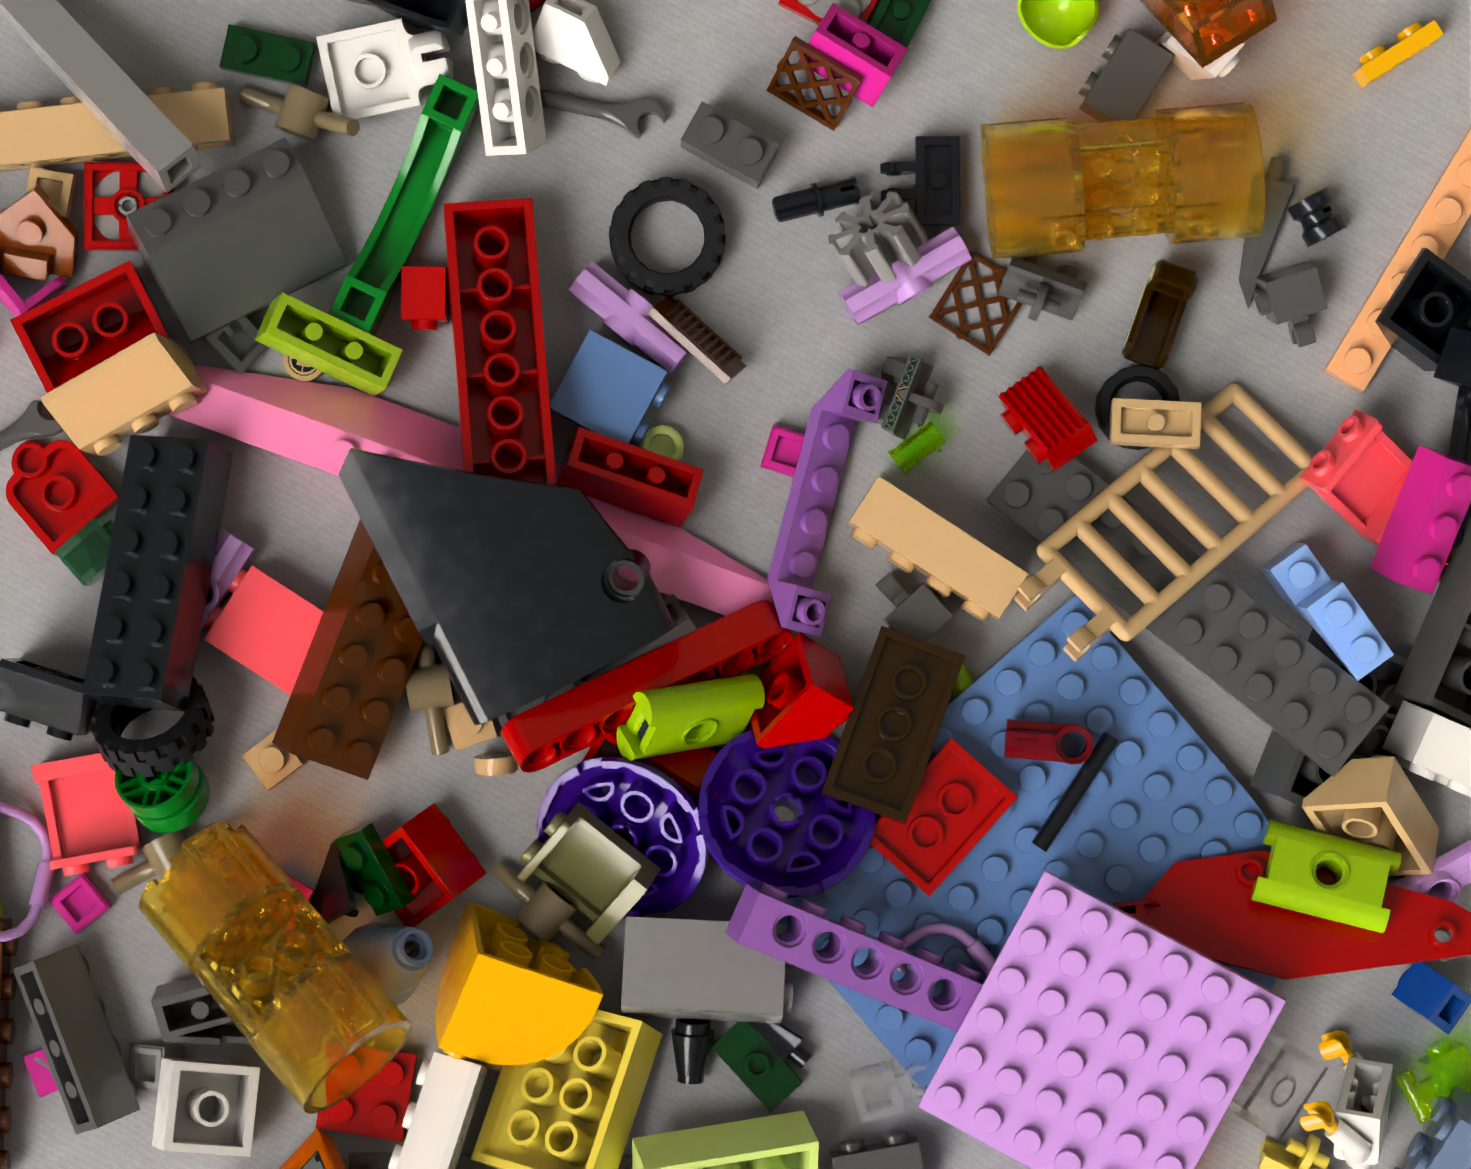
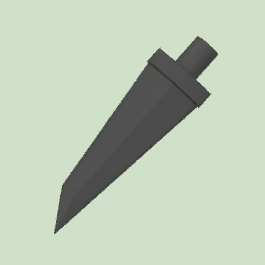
M1271 157L1266 178L1252 176L1250 184L1251 192L1239 274V283L1248 309L1258 285L1256 277L1262 275L1296 186L1283 182L1288 161L1276 157Z

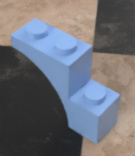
M1295 542L1260 567L1283 602L1296 610L1312 626L1341 661L1349 674L1357 681L1394 655L1345 584L1330 579L1306 544Z

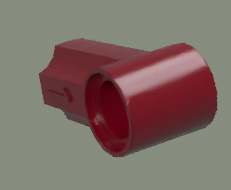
M1007 719L1004 744L1005 758L1054 761L1075 765L1086 761L1092 754L1094 747L1093 738L1089 731L1080 724L1073 722L1056 723ZM1076 731L1084 737V748L1076 755H1066L1060 748L1061 738L1068 732Z

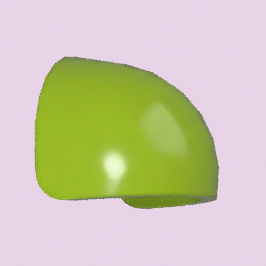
M1018 0L1017 13L1023 27L1038 42L1055 49H1067L1079 43L1093 28L1098 18L1099 4L1098 0Z

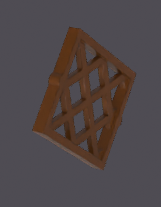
M795 36L784 57L777 64V71L766 91L834 131L846 109L852 104V98L863 76ZM792 51L798 52L802 63L790 64L789 57ZM807 55L814 58L815 61H809ZM824 66L828 78L817 80L812 68ZM805 69L809 81L798 83L794 71ZM833 70L842 76L835 77ZM782 72L787 73L791 84L779 85L778 78ZM850 82L852 89L848 95L843 96L839 84ZM831 85L836 97L824 98L820 86ZM813 88L817 100L806 101L801 89ZM794 90L796 97L787 91ZM839 103L841 109L837 116L832 117L827 105ZM820 106L822 112L815 109L814 107Z
M970 251L969 254L972 260L960 267L930 314L929 319L955 334L957 339H963L990 356L1023 303L1017 301L1008 316L1005 301L1011 299L998 295L1001 285L1000 280L1004 278L1005 270L1002 267H996L973 251ZM974 263H981L991 269L993 276L977 279ZM967 266H969L972 280L957 283ZM994 281L998 297L982 300L979 284ZM973 286L976 301L961 305L958 289ZM952 291L955 306L941 309ZM999 302L1002 318L987 321L984 305ZM978 307L981 322L966 326L963 310ZM957 312L960 327L954 328L944 322L942 315ZM1003 323L992 341L989 326ZM983 328L986 343L979 344L968 337L967 331Z

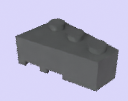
M285 952L158 985L151 999L163 1042L205 1045L236 1043L260 1048L263 1045L291 1046L290 1049L305 1050L309 1036Z

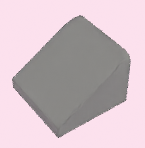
M130 1044L129 1078L133 1081L136 1089L158 1091L161 1058L185 1059V1047L172 1044Z

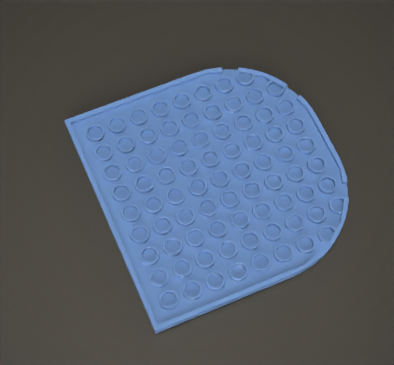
M1074 594L948 704L928 762L951 737L1018 798L930 897L869 844L861 861L841 882L813 895L787 897L786 900L797 905H801L803 898L827 908L828 911L825 916L839 921L842 915L851 917L867 925L864 932L877 938L880 931H884L902 939L910 932L924 925L946 923L962 928L975 940L979 938L993 957L997 959L1045 869L1109 904L1143 899L1175 862L1261 850L1270 852L1271 846L1262 844L1268 821L1249 793L1110 632L1097 641L1077 662H1074L1063 650L1064 646L1069 643L1067 638L1095 617V614ZM1007 719L1077 723L1089 731L1093 738L1094 747L1104 732L1119 741L1047 852L1033 844L1032 841L1084 762L1071 765L1064 762L1005 758L1004 744ZM1076 731L1066 733L1060 742L1062 752L1070 756L1080 753L1084 748V737ZM875 814V821L880 817V815ZM790 915L782 917L778 923L787 924L788 929L791 923ZM824 932L818 936L815 942L816 950L823 949L828 944L829 932ZM945 934L928 935L907 949L916 953L919 946L943 956L941 964L954 969L956 963L959 962L981 972L979 980L983 983L987 977L965 950L967 946L957 938ZM863 948L857 952L854 958L855 966L861 965L866 960L868 948ZM1221 963L1269 990H1272L1277 977ZM895 969L893 982L900 980L905 975L906 970L900 974ZM944 979L934 984L931 990L932 997L942 992ZM828 980L914 1081L925 1091L957 1032Z

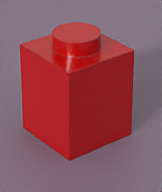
M401 266V320L404 323H412L411 330L438 331V324H448L449 319L447 268Z

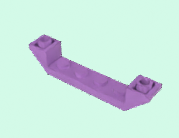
M848 369L811 409L767 577L780 625L783 628L821 637L832 595L812 589L855 422L862 421L877 424L887 385L886 380Z

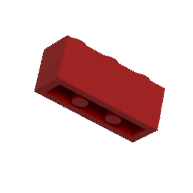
M578 427L567 446L556 484L559 486L581 488L588 497L680 528L694 508L704 470Z

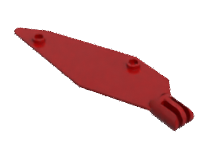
M1265 850L1175 862L1143 899L1111 903V905L1217 962L1284 980L1471 955L1470 911L1452 901L1386 884L1382 908L1390 909L1391 912L1383 934L1252 901L1251 893L1258 876L1265 877L1270 852ZM1316 869L1317 879L1325 885L1337 883L1336 876L1330 869ZM1439 930L1445 931L1449 935L1450 941H1438L1435 937V932Z

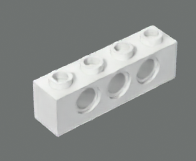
M465 0L486 156L527 154L547 143L529 0Z

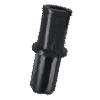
M852 176L848 179L817 186L814 182L810 184L809 189L774 197L772 199L774 216L778 222H785L813 214L823 217L825 211L860 204L861 195L859 187L855 188L857 180Z

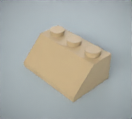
M153 332L40 398L44 406L79 450L93 455L104 456L120 448L122 445L121 440L131 434L140 435L159 425L158 419L168 413H180L191 408L197 403L196 397L207 392L185 346Z
M1375 755L1371 758L1352 759L1339 769L1334 777L1328 778L1303 799L1302 808L1318 832L1401 852L1400 868L1394 876L1428 875L1433 873L1440 829L1395 756Z

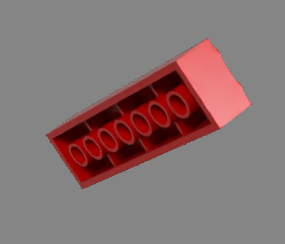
M532 198L444 203V232L463 470L557 485Z

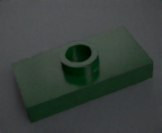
M736 1022L711 1046L770 1112L803 1083L785 1061L781 1062L748 1022Z

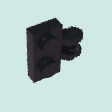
M916 136L915 162H884L880 164V173L887 176L915 174V189L887 188L881 191V201L886 199L888 192H895L899 194L903 202L915 201L916 218L921 226L960 225V136Z

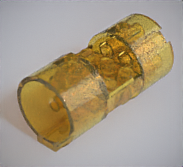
M1242 102L1156 110V117L1084 124H1075L1073 119L1065 117L980 125L982 176L986 200L985 213L992 258L1004 259L1083 252L1085 240L1092 239L1103 240L1106 238L1148 236L1165 233L1169 244L1260 237L1262 233L1265 213L1264 164L1258 121L1254 108L1250 103L1244 104Z
M218 821L182 843L181 850L169 860L172 866L164 874L163 879L160 882L156 879H151L139 900V910L191 974L199 980L306 1113L314 1114L324 1111L352 1095L376 1076L395 1057L410 1036L412 1023L243 823L234 830L229 823L222 825Z

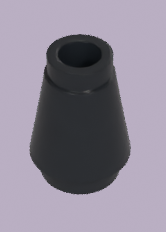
M676 1019L675 1028L671 1029L676 1071L678 1073L677 1081L680 1083L701 1084L704 1082V1074L715 1034L711 1029L710 1020Z

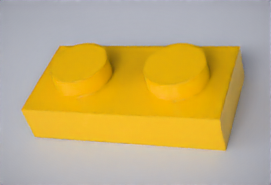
M1435 20L1422 27L1419 21H1416L1396 35L1400 41L1396 45L1385 50L1382 44L1360 57L1359 60L1363 66L1353 75L1363 89L1435 43L1444 34Z

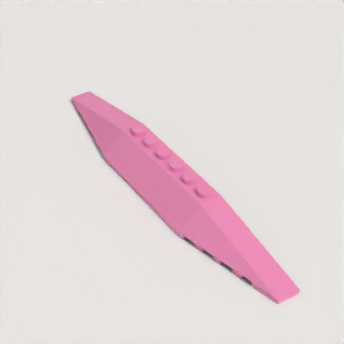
M194 364L207 392L196 397L197 403L191 408L180 413L170 412L167 414L338 477L351 448L463 470L460 427L350 387L299 381L250 372L240 374L235 370ZM555 462L556 483L562 466L558 462ZM588 497L629 549L638 550L645 554L651 566L650 575L660 593L668 596L674 594L679 600L724 616L760 600H768L775 607L767 579L683 528ZM620 566L617 568L621 579L629 582L639 580L638 573L632 567Z

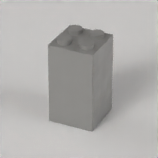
M626 916L621 995L622 1015L781 1024L783 1012L791 1013L793 981L785 980V968L793 969V965L734 941L725 934L730 921ZM787 924L776 925V934H782L787 930Z

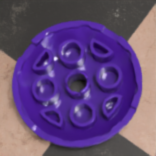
M749 730L731 740L717 753L710 763L700 786L698 820L703 839L710 853L732 878L745 886L749 884L759 889L762 888L765 882L788 892L787 897H802L833 887L847 877L858 865L870 844L875 826V814L821 795L839 745L838 741L827 736L824 739L763 749L756 745L754 732ZM779 806L789 808L793 812L795 820L780 822L774 808Z
M617 756L599 757L570 767L547 790L541 802L537 818L539 841L543 843L549 835L544 832V829L560 810L567 815L579 802L661 868L649 889L623 918H626V916L643 917L644 914L663 910L665 913L681 905L695 891L705 872L709 849L700 830L697 805L687 791L668 774L639 760H628L625 757ZM625 827H628V828H629L628 832H629L631 835L625 833L622 829H624Z

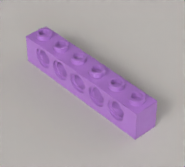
M764 882L761 889L746 884L725 931V934L734 941L956 1032L958 1031L983 985V982L979 980L981 972L959 962L956 963L954 969L941 964L943 956L920 946L916 953L903 948L904 940L887 932L880 931L878 938L865 933L867 925L846 915H842L839 921L826 917L828 909L803 898L801 905H797L786 900L788 892ZM790 915L791 923L789 928L782 934H776L778 921L782 917ZM824 932H829L828 944L823 949L816 950L815 942L818 936ZM863 948H868L866 960L861 965L855 966L854 958L857 952ZM906 963L905 975L900 980L893 982L895 969L899 965ZM944 979L942 992L932 997V987L937 981Z

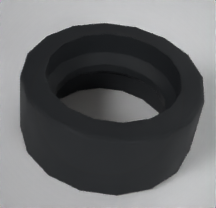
M1134 365L1120 369L1104 382L1096 397L1095 415L1099 428L1108 440H1110L1111 400L1124 385L1133 382L1147 383L1157 390L1163 401H1180L1177 387L1166 374L1154 367ZM1118 445V446H1120V447H1122V448L1134 449V450H1141V449L1149 448V447H1143V446H1122V445Z

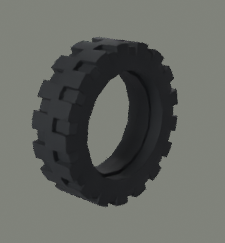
M660 177L658 180L644 181L637 188L631 189L625 194L623 200L613 212L609 227V241L617 268L632 285L637 286L648 294L663 295V297L670 295L673 297L696 290L697 287L705 284L712 277V274L719 267L726 244V232L718 205L714 203L704 189L698 188L692 182L685 179L678 180L672 179V177ZM674 201L686 205L697 214L704 229V244L700 255L691 266L679 272L661 273L649 269L638 260L632 248L631 231L635 219L645 208L657 202Z
M192 677L186 712H184L174 726L162 734L140 740L122 738L123 731L131 721L153 709L108 705L101 701L99 702L100 709H95L93 712L92 720L94 724L91 725V731L104 761L108 763L112 770L116 772L122 770L124 775L134 777L136 773L141 774L142 777L154 776L155 772L163 771V773L173 771L175 770V765L181 762L186 764L194 758L192 754L196 751L201 752L207 745L206 738L211 737L213 734L214 726L212 722L215 721V717L202 685H198L197 680Z

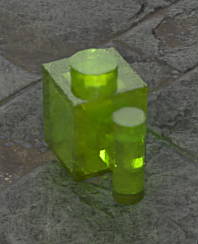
M1443 1038L1425 1048L1427 1055L1418 1059V1062L1427 1078L1417 1083L1410 1068L1394 1076L1420 1124L1431 1120L1432 1108L1428 1101L1437 1096L1439 1099L1441 1096H1445L1448 1098L1455 1086L1471 1094V1054L1466 1045L1457 1039L1450 1042L1449 1038Z

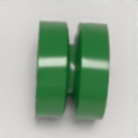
M194 758L186 764L181 762L175 765V770L168 773H163V771L155 772L154 776L142 777L141 774L137 773L134 777L124 775L122 770L115 771L114 781L118 795L144 827L157 833H173L190 826L204 812L210 797V785L207 776Z

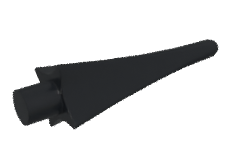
M748 1022L782 1063L789 1058L802 1069L813 1056L800 1045L804 1038L779 1023Z

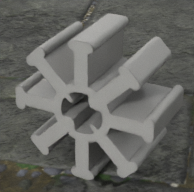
M888 192L886 199L880 206L872 194L861 198L859 203L863 208V214L860 217L847 215L845 211L841 212L835 219L841 232L828 236L831 248L846 272L853 276L858 285L867 286L869 284L868 281L875 272H877L884 284L891 282L897 278L893 271L892 264L894 262H905L910 267H913L921 258L915 245L925 244L927 242V234L909 204L904 203L899 194L895 192Z

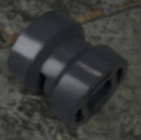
M1327 188L1312 194L1288 208L1292 219L1302 224V238L1307 247L1347 227L1342 216L1336 214L1330 206L1333 199Z

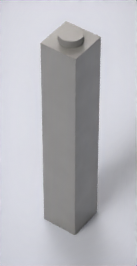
M0 0V9L6 22L166 193L201 167L194 145L57 0Z

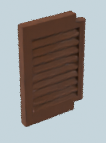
M668 295L648 311L647 314L725 385L747 366L741 361L742 356L679 299L675 301Z

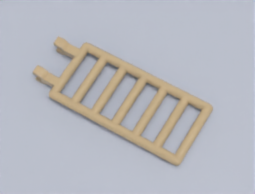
M1228 384L1201 407V430L1207 433L1270 496L1257 509L1252 511L1190 449L1154 447L1037 546V554L1046 565L1018 586L1017 590L1019 593L1015 595L1014 600L1027 611L1048 590L1062 580L1090 608L1096 616L1073 632L1067 638L1069 643L1063 648L1074 662H1077L1110 630L1122 641L1133 639L1309 487L1300 476L1308 468L1313 456L1239 384ZM1234 403L1301 470L1286 484L1283 485L1216 418L1231 404ZM1170 456L1239 523L1222 539L1153 471ZM1139 482L1208 550L1193 564L1189 565L1122 498ZM1107 509L1176 577L1159 593L1091 525ZM1075 536L1144 604L1128 620L1059 552Z

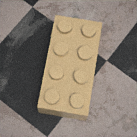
M880 476L874 481L847 525L854 529L850 536L871 550L878 544L890 552L887 558L890 563L908 574L913 569L918 570L927 576L924 582L927 587L944 598L946 596L949 597L953 593L964 600L960 608L981 622L986 621L988 617L993 620L1000 619L1018 591V586L1024 582L1029 574Z

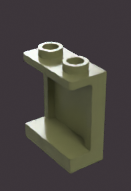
M577 802L567 815L560 810L544 829V832L549 836L543 843L536 838L520 857L525 866L517 878L524 883L534 873L593 921L585 935L599 945L649 889L661 868Z

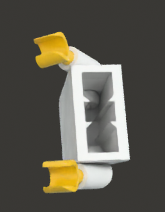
M1336 1030L1322 1035L1323 1042L1319 1043V1050L1325 1060L1341 1057L1343 1060L1342 1067L1345 1070L1335 1111V1119L1330 1103L1327 1101H1317L1303 1104L1309 1115L1302 1116L1300 1123L1306 1131L1324 1128L1326 1137L1334 1143V1156L1337 1159L1346 1160L1347 1165L1352 1169H1368L1371 1165L1379 1163L1388 1122L1393 1064L1365 1060L1359 1052L1353 1053L1347 1033L1342 1030Z

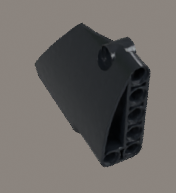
M355 448L349 450L338 475L419 634L426 643H433L474 725L493 720L556 691L640 648L675 626L650 575L651 566L648 558L642 552L629 549L581 488L480 474ZM620 566L632 567L638 573L639 580L627 582L621 579L617 568Z

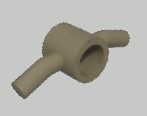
M246 85L240 94V102L277 114L278 117L274 127L308 141H316L320 128L349 136H355L360 129L358 120L326 112L330 99L299 86L289 85L285 98L274 96Z
M423 640L417 655L418 667H412L406 683L407 696L411 712L425 710L432 754L443 755L449 752L442 707L455 706L454 685L443 663H435L433 643L428 644Z
M217 822L212 823L186 838L182 830L167 833L142 847V850L148 860L111 879L114 889L120 895L155 875L161 885L165 886L201 866L195 853L222 839L225 835L223 826Z
M505 861L495 866L492 874L525 903L517 913V917L530 931L547 942H551L559 932L594 960L601 956L605 945L602 943L596 944L585 935L586 931L570 919L578 909L544 881L537 890L526 881L523 883L517 878L518 874Z

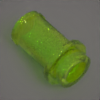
M931 421L924 426L917 425L920 428L918 431L893 450L888 451L904 474L934 450L938 453L942 451L939 447L946 441Z

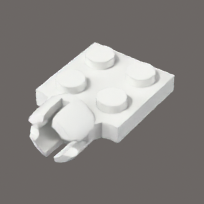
M402 18L316 37L332 113L359 120L422 106L421 90L426 86L434 85L439 74L451 79L453 78L454 68L452 60L441 58L428 61L427 58L450 52V47L444 33L433 30L415 35L409 34Z

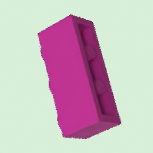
M1419 445L1369 568L1398 584L1433 594L1471 502V464L1455 456Z

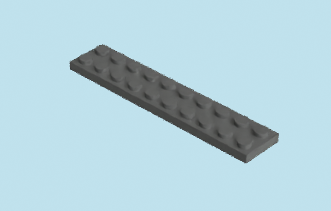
M1026 450L986 500L1040 544L1108 487L1109 484L1075 457L1056 471H1053L1045 460L1038 464ZM1122 497L1189 565L1200 558L1198 554L1127 498ZM1109 509L1091 523L1104 539L1158 593L1176 578ZM1077 536L1059 550L1094 588L1128 615L1132 616L1144 606L1142 601ZM1215 568L1145 627L1332 777L1341 769L1390 709L1388 704Z

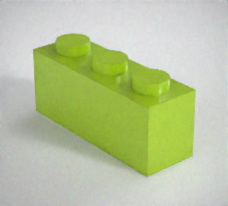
M283 292L271 301L255 337V341L372 396L386 390L403 351L401 348Z

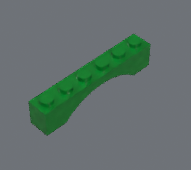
M439 74L422 110L409 149L390 194L368 239L347 273L329 315L375 336L401 280V266L408 265L480 109L477 90Z

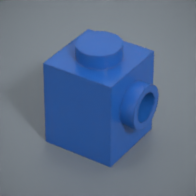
M1423 962L1413 963L1401 975L1398 986L1391 994L1409 1009L1448 1035L1471 1004V996Z

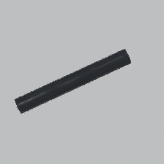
M1106 732L1103 733L1093 748L1092 754L1083 763L1033 839V844L1047 852L1119 743L1116 738Z

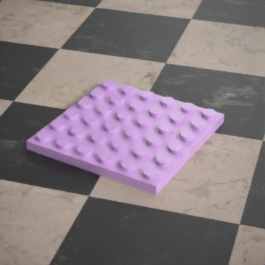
M1045 869L920 1099L918 1107L1031 1169H1194L1281 1012L1286 999Z

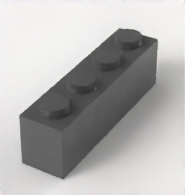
M78 944L14 968L13 972L75 1134L97 1129L140 1110L136 1099V1087L127 1075L121 1059L120 1045L112 1036L105 1017L104 1003L96 994L89 976V964L81 954Z

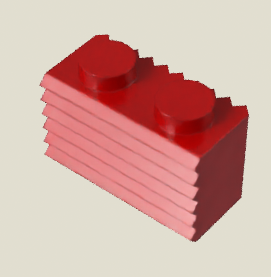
M1037 366L1035 371L1029 372L1028 376L1022 377L1020 382H1015L1013 387H1008L1006 392H1001L999 395L1005 411L1000 416L1006 426L1015 436L1022 431L1028 439L1024 442V446L1038 464L1045 460L1053 471H1056L1098 441L1090 423L1042 366Z

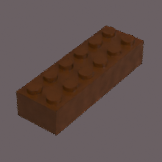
M361 518L272 743L291 754L368 780L422 645L423 638L404 605Z

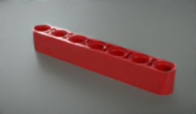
M760 600L516 715L503 726L501 736L523 772L532 773L539 771L616 734L618 726L627 724L636 705L632 696L636 692L737 676L777 657L793 640V634L789 629L781 627L777 611L770 601Z

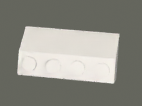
M437 1052L433 1053L431 1061L423 1060L416 1081L417 1085L423 1087L418 1102L410 1101L407 1107L402 1127L409 1130L404 1145L396 1144L388 1169H456L488 1071L482 1065Z

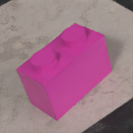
M832 3L808 43L863 76L854 96L871 107H874L908 48ZM807 55L809 61H815L814 58ZM824 66L812 68L815 73L825 79L828 78ZM833 70L835 77L842 76ZM850 82L839 84V87L848 93L852 89Z

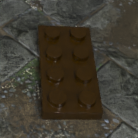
M881 626L853 703L854 709L848 717L821 795L906 825L965 655Z

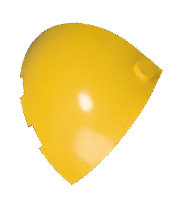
M468 901L447 956L438 991L435 1011V1030L438 1048H441L447 1055L456 1059L463 1060L469 1057L496 1065H523L546 1059L565 1049L584 1032L592 1021L602 1000V989L587 968H580L578 972L568 962L570 953L555 942H547L543 939H540L538 942L519 928L520 922L497 911Z

